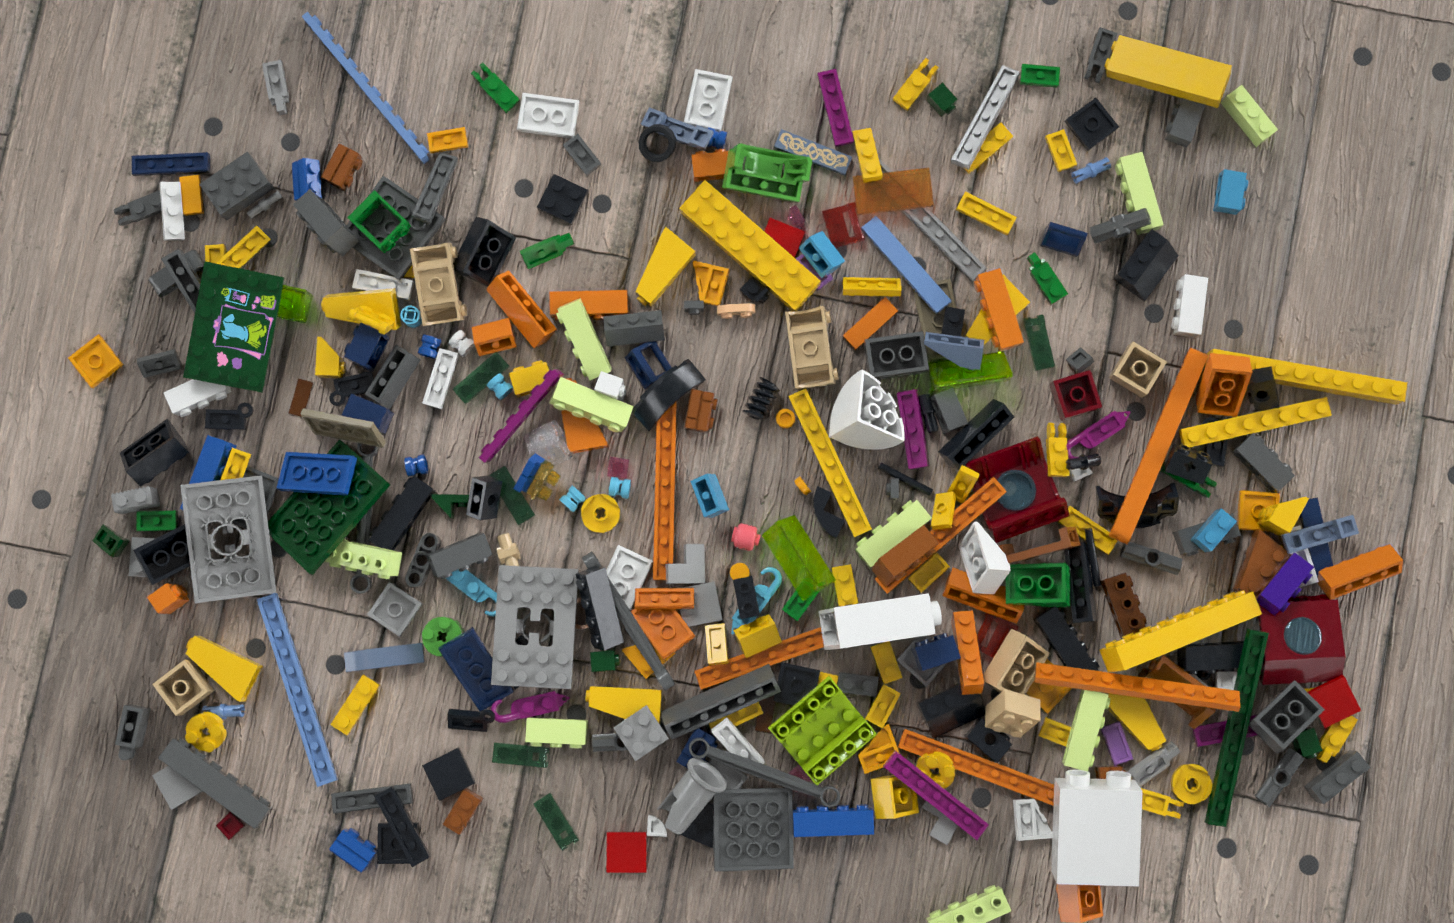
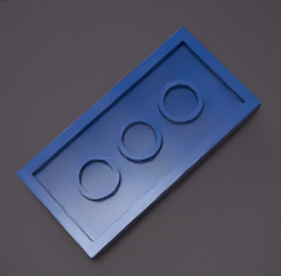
M286 452L277 489L288 492L348 495L357 458L350 455Z

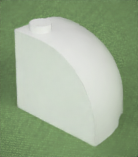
M860 370L854 374L839 392L831 414L829 437L848 446L861 449L875 450L894 447L904 442L902 418L898 417L895 409L897 405L890 393L886 394L880 386V381L868 372Z

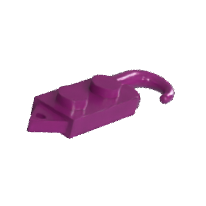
M1114 410L1067 442L1068 459L1078 458L1071 454V448L1078 443L1087 449H1091L1126 427L1125 423L1130 415V411L1116 412Z
M552 691L518 699L512 703L511 713L506 715H499L496 712L497 706L502 703V700H497L493 703L491 711L495 713V721L507 723L558 711L569 697Z

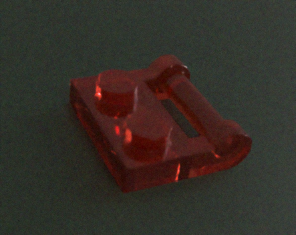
M855 202L822 211L829 240L835 248L865 240V235L861 232L855 209L857 207ZM845 212L849 213L854 231V236L849 237L843 213Z
M985 613V619L977 634L978 647L980 652L994 658L1010 630L1017 631L1019 626L1003 618ZM992 621L998 624L987 646L984 647L981 644Z

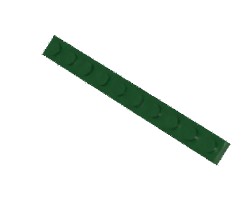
M1247 629L1234 685V690L1240 691L1239 712L1229 711L1204 821L1209 825L1226 827L1269 635V633L1253 629Z

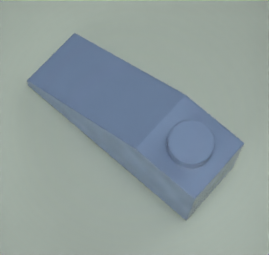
M926 332L924 345L960 367H965L968 370L980 369L984 340Z

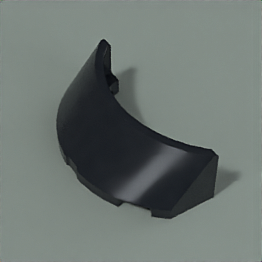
M689 359L684 360L679 366L675 365L661 375L641 395V400L633 406L632 414L650 431L661 416L678 399L706 381V379Z
M1171 483L1165 488L1149 494L1135 528H1146L1160 524L1161 519L1177 513L1179 496L1175 483ZM1095 486L1097 515L1101 519L1105 518L1111 521L1113 525L1125 496L1117 495L1104 490L1100 486Z

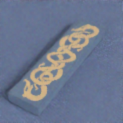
M782 129L774 146V149L785 153L810 157L813 164L844 176L852 160V156Z

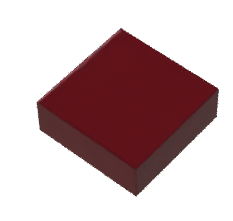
M229 812L216 825L228 840H231L245 826L232 812Z

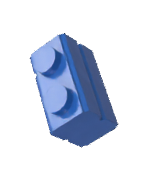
M302 158L293 162L294 201H297L309 189L322 198L319 160Z
M346 828L341 831L329 850L362 873L376 856V845L369 840L364 841L359 838L360 834L353 828L349 830Z

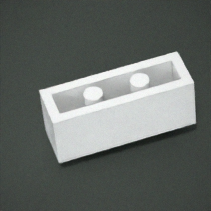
M1185 274L1180 280L1178 279L1176 291H1179L1178 298L1174 302L1176 317H1173L1171 325L1172 329H1174L1173 335L1193 338L1201 335L1208 284L1207 277Z
M192 379L164 392V395L172 413L184 417L191 414V410L197 407L201 409L208 406L209 402L215 399L221 400L226 398L227 394L232 391L229 386Z

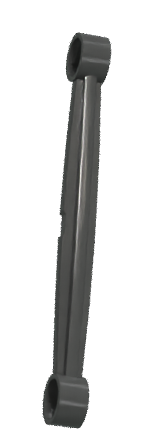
M358 443L357 449L362 455V459L373 468V457L378 453L379 447L375 446L374 451L366 455L362 451V444ZM372 507L357 523L358 543L370 545L369 534L371 532ZM357 569L356 575L353 576L350 582L351 589L356 593H367L372 587V581L369 576L361 573L362 570ZM359 577L366 578L368 586L364 591H358L355 588V581Z
M592 551L582 557L588 569L594 566L602 567ZM608 577L619 620L622 621L625 630L655 673L662 688L665 691L675 685L674 680L667 669L664 668L642 628Z
M696 737L689 743L690 754L695 758L700 759L706 756L766 781L820 798V801L827 807H833L840 801V793L834 786L820 787L768 765L709 746L707 741L701 737ZM703 741L706 745L705 753L702 755L693 753L691 748L693 743ZM827 789H833L837 793V797L832 803H826L823 800V793Z

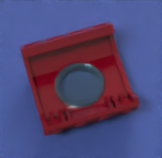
M1038 436L968 461L965 464V467L979 473V477L972 488L973 493H976L993 477L1007 491L1006 494L982 513L985 524L995 543L1070 516L1067 501L1064 497H1060L1053 478L1048 477V467L1042 443Z
M1325 594L1290 597L1288 599L1290 605L1283 613L1279 610L1275 616L1258 604L1262 612L1261 615L1257 616L1260 631L1269 633L1259 676L1262 685L1290 684L1294 680L1297 683L1328 682L1343 675L1346 656L1338 599L1330 600Z

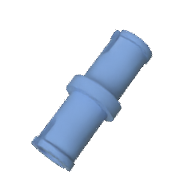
M1105 157L1093 164L1088 163L1086 167L1075 172L1073 171L1071 177L1080 175L1073 179L1074 183L1077 184L1087 178H1094L1097 174L1111 169V163L1103 166V164L1110 162L1109 159Z
M220 704V706H203L202 711L212 712L221 719H227V717H243L245 713L241 711H245V707L243 704Z

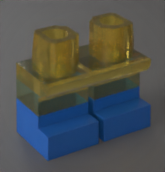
M535 453L526 463L513 489L518 492H526L531 495L530 497L533 500L538 497L547 501L553 490L545 486L546 482L555 486L561 476L553 470L555 467L553 464Z

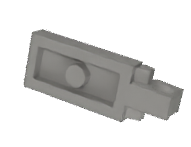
M277 60L263 63L268 98L272 106L276 105L279 115L287 114L285 103L289 102V93L283 62Z
M1170 741L1128 770V773L1131 774L1132 780H1135L1139 787H1141L1170 766L1169 762L1180 751Z

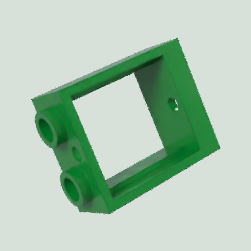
M375 190L347 217L383 253L390 251L395 246V242L400 237H404L411 227L407 220ZM382 204L401 223L380 243L361 224Z

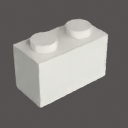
M601 371L594 391L623 402L626 395V386L622 378Z

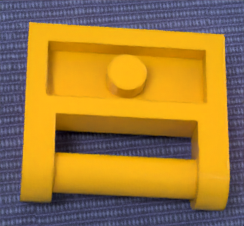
M366 306L352 308L347 318L377 329L383 335L389 332L394 325V321L390 320L389 316L385 314L378 315Z

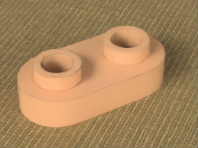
M755 304L717 306V315L721 316L722 319L733 318V315H740L741 318H750L752 314L756 313Z

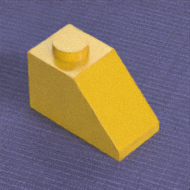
M317 336L315 375L319 378H342L346 372L344 359L324 338Z

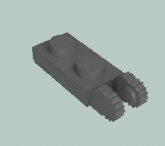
M1099 27L1087 62L1088 66L1084 79L1088 80L1094 66L1099 68L1095 82L1100 83L1106 68L1104 67L1105 62L1111 56V47L1118 33Z
M160 190L131 201L127 205L115 208V215L131 212V216H125L118 220L119 226L138 222L161 213Z

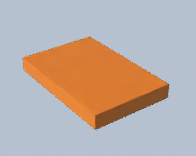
M633 609L631 611L646 637L663 660L696 637L676 609Z

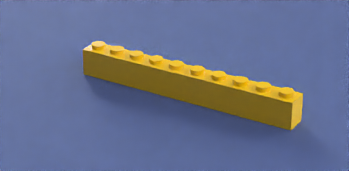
M1212 349L1207 352L1208 357L1210 353L1250 357L1252 370L1272 366L1276 384L1395 405L1405 402L1408 382Z

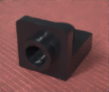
M754 276L740 288V292L756 306L759 303H765L770 297L768 295L770 289L761 284Z

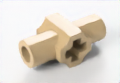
M506 533L497 536L500 548L496 549L501 564L519 566L518 559H521L519 549L516 543H512L510 534Z

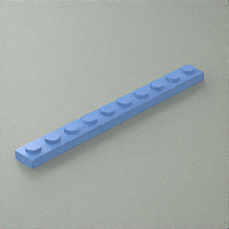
M308 12L302 15L307 25L422 163H427L430 160L427 156L429 151L422 143L418 145L415 141L417 137L411 129L406 130L403 127L405 122L401 117L392 114L393 108L386 100L382 102L379 98L381 94L376 87L373 86L371 88L367 84L369 79L363 72L360 74L355 68L358 66L351 58L347 60L343 55L346 52L339 43L335 45L332 42L334 37L327 29L325 31L322 30L320 20L315 15L312 17Z
M273 593L257 599L258 606L316 785L319 787L338 780L278 594Z

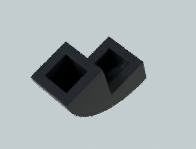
M817 486L813 498L815 518L823 531L836 539L845 520L824 511L832 492Z

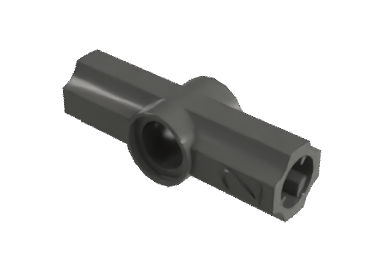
M1147 208L1129 214H1119L1111 217L1107 222L1090 227V234L1095 244L1113 237H1123L1132 233L1131 231L1150 225L1151 218Z
M1130 541L1127 545L1123 544L1120 557L1174 575L1179 574L1183 564V559ZM1150 552L1155 555L1153 563L1149 562L1147 558Z
M617 733L592 734L593 752L625 751L628 749L626 746L621 747L618 745L617 740L619 736Z
M1288 748L1275 768L1268 772L1267 779L1254 796L1260 802L1270 807L1282 789L1290 784L1291 777L1304 758L1296 751ZM1281 772L1283 779L1278 783L1276 775Z

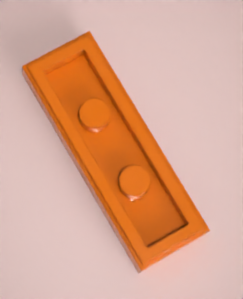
M884 297L842 337L856 351L864 343L865 339H869L898 310Z
M635 588V609H694V588Z

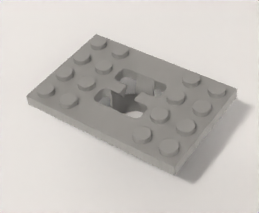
M262 475L180 485L195 603L276 593ZM245 519L247 530H241L238 526L232 524L233 520ZM210 522H220L221 525L212 534H209L208 524ZM221 527L223 528V534L233 533V528L239 531L241 545L236 550L235 544L225 545V553L215 546L216 540H214V535ZM249 544V555L237 556L236 553L241 550L242 546ZM211 549H214L221 555H225L223 559H213Z
M499 565L491 685L572 689L578 591L576 573L579 572V569ZM525 607L531 610V613L527 614L524 619H517L519 608ZM553 609L554 621L546 613H543L542 610ZM540 614H542L550 622L549 634L542 640H539V633L526 634L525 623L529 617L530 621H540ZM516 633L523 634L529 643L527 645H518L516 643ZM553 635V643L550 647L540 645V642L546 641Z

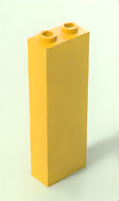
M1119 35L1118 40L1113 42L1111 47L1112 56L1107 58L1104 66L1106 67L1105 70L1108 78L1215 108L1219 107L1232 71V65Z

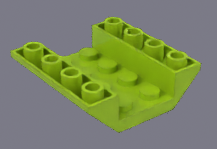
M830 676L768 727L816 785H819L877 735Z

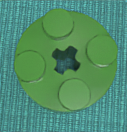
M437 617L429 621L422 631V641L428 652L435 656L443 657L438 648L465 631L457 620L449 617ZM441 633H447L446 641L440 639Z

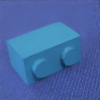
M1227 169L1219 173L1213 211L1236 215L1244 209L1246 199L1243 198V195L1248 187L1247 173Z
M823 231L810 236L799 247L821 278L833 273L845 262Z
M707 473L690 481L704 517L713 518L729 511L716 474Z
M1222 508L1217 509L1190 540L1205 553L1211 552L1237 521Z

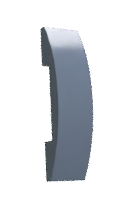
M650 107L641 122V125L645 128L654 124L665 125L673 131L676 142L700 149H706L714 133L713 130L696 125L695 127L668 117L665 113ZM655 132L659 135L666 137L663 133Z
M1350 515L1282 535L1287 553L1290 554L1359 534L1354 516Z
M423 643L344 652L346 672L425 662Z

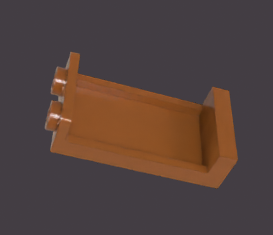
M1076 526L1058 529L1061 541L1015 553L1013 544L998 546L1005 553L1008 563L1013 564L1081 546Z
M1164 655L1158 660L1154 658L1148 665V669L1143 668L1138 677L1204 686ZM1175 703L1192 716L1188 725L1193 729L1197 728L1217 710L1215 708Z

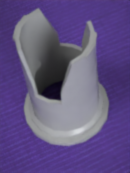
M691 758L688 761L687 772L657 808V810L664 809L670 812L665 827L675 834L684 833L716 792L721 793L726 789L727 785L721 773L702 759Z

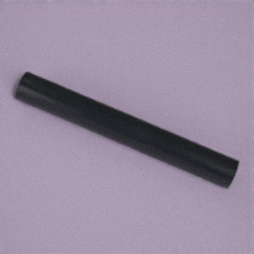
M882 462L878 467L879 470L894 478H899L900 481L928 496L933 491L932 488Z
M1086 528L1084 531L1093 586H1101L1092 528Z

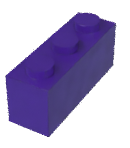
M1294 552L1256 599L1258 604L1274 616L1279 610L1283 613L1290 605L1288 599L1290 597L1295 598L1302 590L1299 588V585L1302 582L1306 584L1313 576L1310 572L1314 566Z

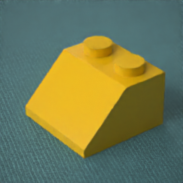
M1302 497L1263 508L1258 515L1260 519L1257 524L1277 536L1288 534L1293 529L1309 498Z
M890 775L871 779L875 819H895L919 813L917 793L896 776Z

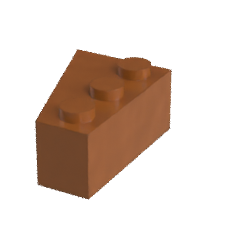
M923 525L881 556L871 570L886 588L893 581H898L904 577L908 569L911 568L913 570L921 563L920 560L923 557L929 558L936 552L934 548L939 543Z
M1256 530L1252 533L1249 548L1246 550L1244 562L1240 567L1233 587L1236 592L1242 590L1245 593L1254 592L1256 599L1291 556L1283 547L1261 530Z

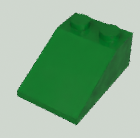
M1066 563L1010 564L1011 571L1006 576V604L1070 607V568Z

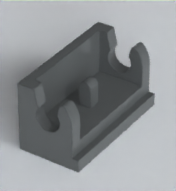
M954 388L937 393L930 398L933 409L936 410L935 415L943 434L968 424Z

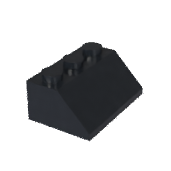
M476 217L458 252V258H455L453 263L454 270L488 287L499 274L516 237L489 219Z
M1151 229L1119 270L1114 280L1145 302L1179 255L1166 238Z
M166 419L121 451L120 456L126 473L141 487L151 482L159 473L166 471L177 460L183 459L189 451L186 443L172 423Z
M185 524L133 550L150 585H154L190 566Z
M960 683L916 703L933 739L985 715V707L980 694L962 695Z

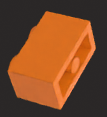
M717 149L713 153L698 151L693 154L694 182L724 179L728 151Z
M509 318L472 327L474 345L479 356L517 347L514 330Z
M170 583L164 584L147 597L157 613L171 614L189 601L187 597L188 592L182 585Z

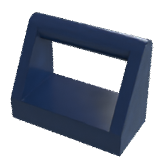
M1049 222L1045 228L1040 246L1077 257L1088 233Z
M656 341L642 344L632 349L624 357L644 390L648 389L665 372L656 376L641 352L650 347L665 372L672 368Z

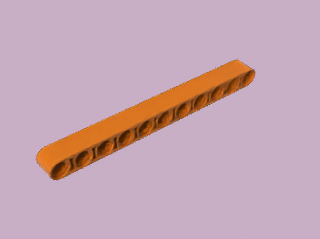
M1191 347L1189 348L1108 537L1126 545L1129 543L1207 361L1208 354Z

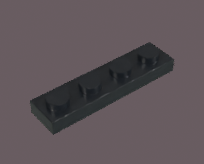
M394 786L374 796L411 867L430 858L431 856Z

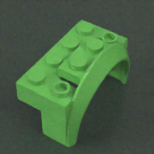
M739 143L728 150L722 188L797 203L800 202L802 184L809 181L812 159L806 156ZM783 163H784V164H785L784 174H783V177L781 178L782 168H783Z

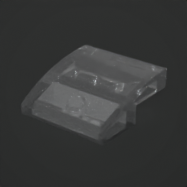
M556 420L524 435L531 457L536 453L545 459L539 470L540 473L569 460L573 456L563 441L565 434Z

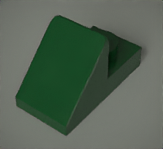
M432 494V499L450 518L454 519V504H457V507H468L469 495Z
M103 524L92 541L109 556L119 557L130 540L118 535L110 527Z

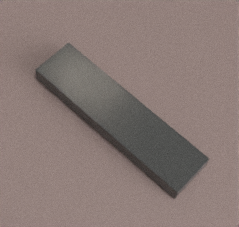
M439 152L412 213V219L431 224L458 163V157Z
M411 783L392 785L403 805L413 803ZM392 786L332 793L333 814L380 808L374 796Z

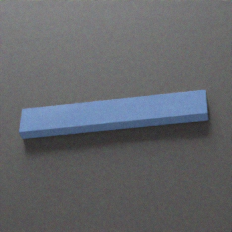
M877 216L861 227V230L935 314H938L951 303L950 298Z

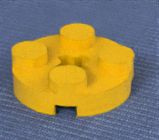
M593 495L587 498L582 505V521L589 530L596 533H606L618 524L620 508L617 502L609 495ZM605 509L604 513L606 516L598 519L596 510Z
M203 712L194 715L188 721L185 739L199 750L212 752L225 741L227 730L224 729V722L218 715L212 712ZM205 728L209 729L208 733L210 735L204 734L202 730Z
M934 752L928 755L927 753L923 754L916 763V767L944 789L949 787L954 781L955 767L953 761L942 752ZM936 768L939 769V774H932V771L930 770H935Z
M1183 764L1174 771L1171 777V791L1180 801L1187 804H1197L1209 797L1212 791V780L1207 770L1202 766ZM1193 778L1196 787L1188 789L1187 781Z

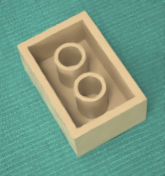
M1011 629L983 674L984 682L999 693L1007 689L1025 695L1035 679L1036 663H1045L1050 653L1026 635Z

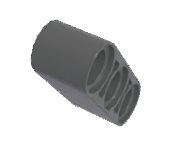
M191 250L185 253L197 275L203 272L204 262L197 251ZM166 267L148 279L159 297L166 296L179 288Z
M426 533L420 539L405 576V581L410 587L419 588L425 584L431 567L428 561L424 566H421L419 558L440 548L441 539L439 536L433 533ZM434 537L435 544L429 548L426 541L428 538ZM415 573L420 576V581L417 584H413L411 581V577Z

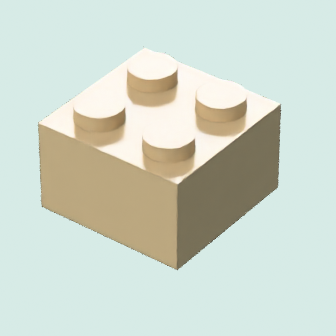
M1132 342L1127 346L1110 374L1109 379L1143 398L1149 393L1167 361L1137 343Z
M192 659L183 660L152 684L175 716L184 715L215 691Z
M1004 689L985 707V727L996 732L1010 734L1013 737L1021 738L1041 721L1040 699Z

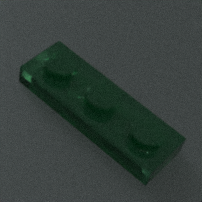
M495 352L452 390L467 404L487 387L488 382L499 373L502 374L510 366L498 352Z
M506 466L488 475L503 481L500 496L519 526L536 516L522 492L513 489L516 482Z

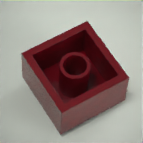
M1091 370L1054 380L1049 384L1061 421L1102 408Z

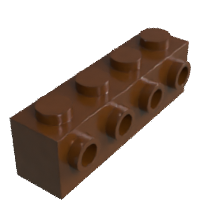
M1121 573L1101 580V586L1120 638L1122 639V636L1130 633L1140 632V629L1146 627V617L1144 613L1140 612L1138 607L1140 605L1137 594L1133 593L1131 588L1133 587L1131 577L1127 576L1126 573Z

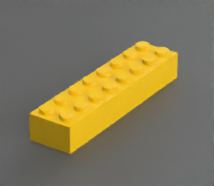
M706 180L700 184L679 208L680 213L750 275L754 276L765 287H768L770 292L791 311H798L821 284V281Z
M1242 590L1236 593H1228L1223 596L1224 598L1207 602V605L1191 608L1189 612L1174 615L1172 619L1159 621L1155 626L1144 627L1139 630L1140 632L1130 633L1122 636L1120 640L1105 643L1106 647L1099 651L1107 671L1127 670L1261 615L1262 612L1254 592L1245 593Z

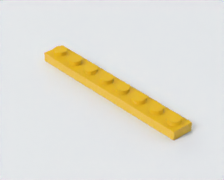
M805 388L788 396L853 537L855 538L872 530L807 389Z
M1324 397L1188 427L1178 431L1182 445L1191 448L1332 416L1328 399Z

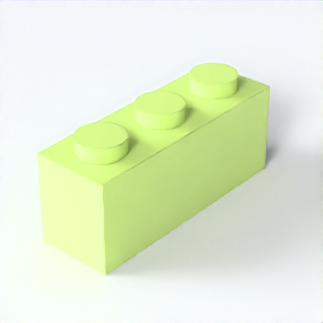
M1242 85L1227 95L1221 102L1256 147L1278 130Z
M528 717L525 742H530V746L541 747L542 743H550V747H562V744H570V748H582V745L587 744L588 720Z

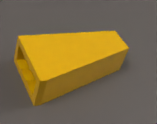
M667 227L663 229L635 291L638 296L636 299L644 306L648 304L652 307L696 256L695 250Z
M1003 274L1008 294L1017 316L1030 301ZM982 308L965 337L984 340L985 345L992 339L993 333L987 327L986 318L988 317L986 311H983Z
M396 288L328 294L323 297L321 302L322 311L325 312V316L328 318L360 324L361 322L356 320L351 321L347 319L348 314L352 308L366 306L378 315L385 314L389 316L390 320L394 321L391 330H397L402 326Z
M202 636L190 638L186 645L187 651L185 654L234 699L239 702H245L263 665Z
M590 686V690H586L585 700L589 702V707L627 719L647 705L660 724L662 689Z
M1108 693V698H1110L1108 710L1144 749H1151V751L1162 748V743L1166 742V739L1146 699Z

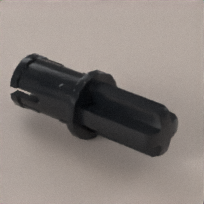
M930 394L920 395L918 398L922 411L921 416L924 417L928 433L937 432L939 428L934 414L936 410L933 409Z
M1082 454L1078 458L1068 459L1066 461V468L1068 470L1079 468L1086 470L1089 467L1099 466L1101 464V457L1099 454L1088 456Z

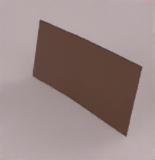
M298 378L288 414L302 417L301 412L303 408L306 409L313 382Z
M775 695L759 701L763 714L757 716L755 731L771 733L768 727L772 725Z

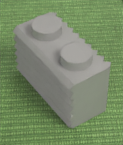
M143 486V488L124 492L120 491V493L116 492V494L112 493L111 495L114 512L119 514L160 506L158 491L150 486Z

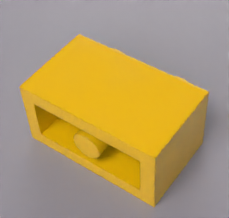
M542 360L531 363L532 366L524 368V366L514 368L513 372L509 373L515 395L518 398L531 394L530 392L536 385L542 384L544 375L550 370L547 362Z
M769 614L733 630L739 647L746 658L782 642L776 624Z

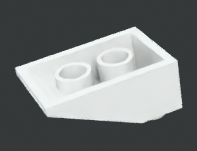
M974 522L958 547L972 592L995 594L1011 571L1010 564L1000 547L978 522Z

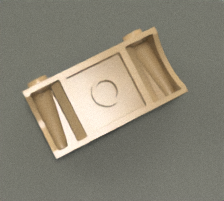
M443 243L411 248L410 253L423 326L464 320V316H467V308L465 304L459 301L453 267L455 258H458L456 246L453 247L452 243Z
M824 306L803 311L785 312L795 389L802 390L805 388L835 385L836 380H839L838 369H834L831 360L827 331L828 323H831L830 312H826Z

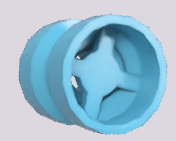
M410 305L402 309L400 313L401 319L408 327L416 328L421 325V312L415 306Z
M501 373L493 377L487 384V387L496 393L495 396L499 400L504 399L513 390V386L505 381V377Z
M611 477L608 495L613 497L619 495L622 498L628 499L631 480H619L617 477Z
M572 485L568 489V493L559 500L574 512L577 509V505L583 502L586 497Z

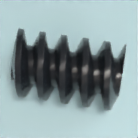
M759 377L762 382L756 383L759 389H753L752 391L755 396H749V400L752 403L745 404L749 410H742L744 414L756 420L766 419L762 414L763 412H770L766 405L773 406L769 399L777 398L773 394L774 391L780 392V389L774 383L762 377Z

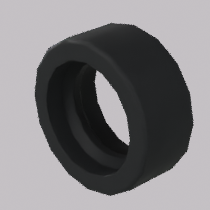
M654 124L640 134L638 140L639 150L647 160L662 162L674 153L676 137L669 127L662 124ZM653 132L663 133L668 139V148L662 154H654L647 147V138Z

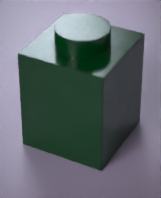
M943 82L930 92L926 99L941 117L945 113L949 115L953 112L958 100Z
M615 650L590 652L591 672L616 670V666H620L619 654H615Z
M1306 727L1292 741L1296 752L1306 759L1314 758L1318 752L1323 751L1315 729L1312 727Z

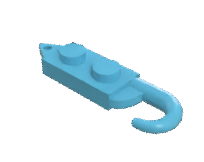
M767 567L761 571V575L767 572L775 575V580L770 587L765 585L755 586L759 613L781 585L782 576L776 568ZM738 609L732 617L731 634H734V628H739L741 625L753 622L756 617L740 619Z
M458 569L451 572L452 576L446 578L478 603L485 601L488 597L497 602V593L468 570L459 572ZM496 610L494 612L485 611V614L494 617L496 616Z

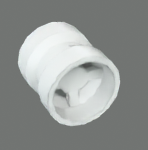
M462 330L456 332L448 343L451 347L458 349V353L462 357L466 356L475 346L474 341L468 339L466 333Z

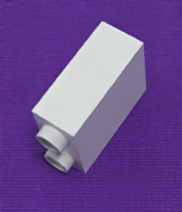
M929 593L818 611L824 650L936 634L934 626L941 625L942 621L940 606L937 601L930 602Z
M1068 770L1065 773V778H1054L1051 871L1057 884L1139 886L1142 789L1135 780H1131L1130 773L1108 771L1106 772V779H1090L1088 771Z

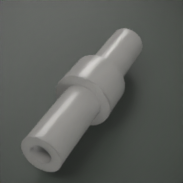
M276 191L267 199L263 198L258 202L257 206L247 212L248 216L252 219L263 210L267 211L271 208L270 205L283 196L279 191Z

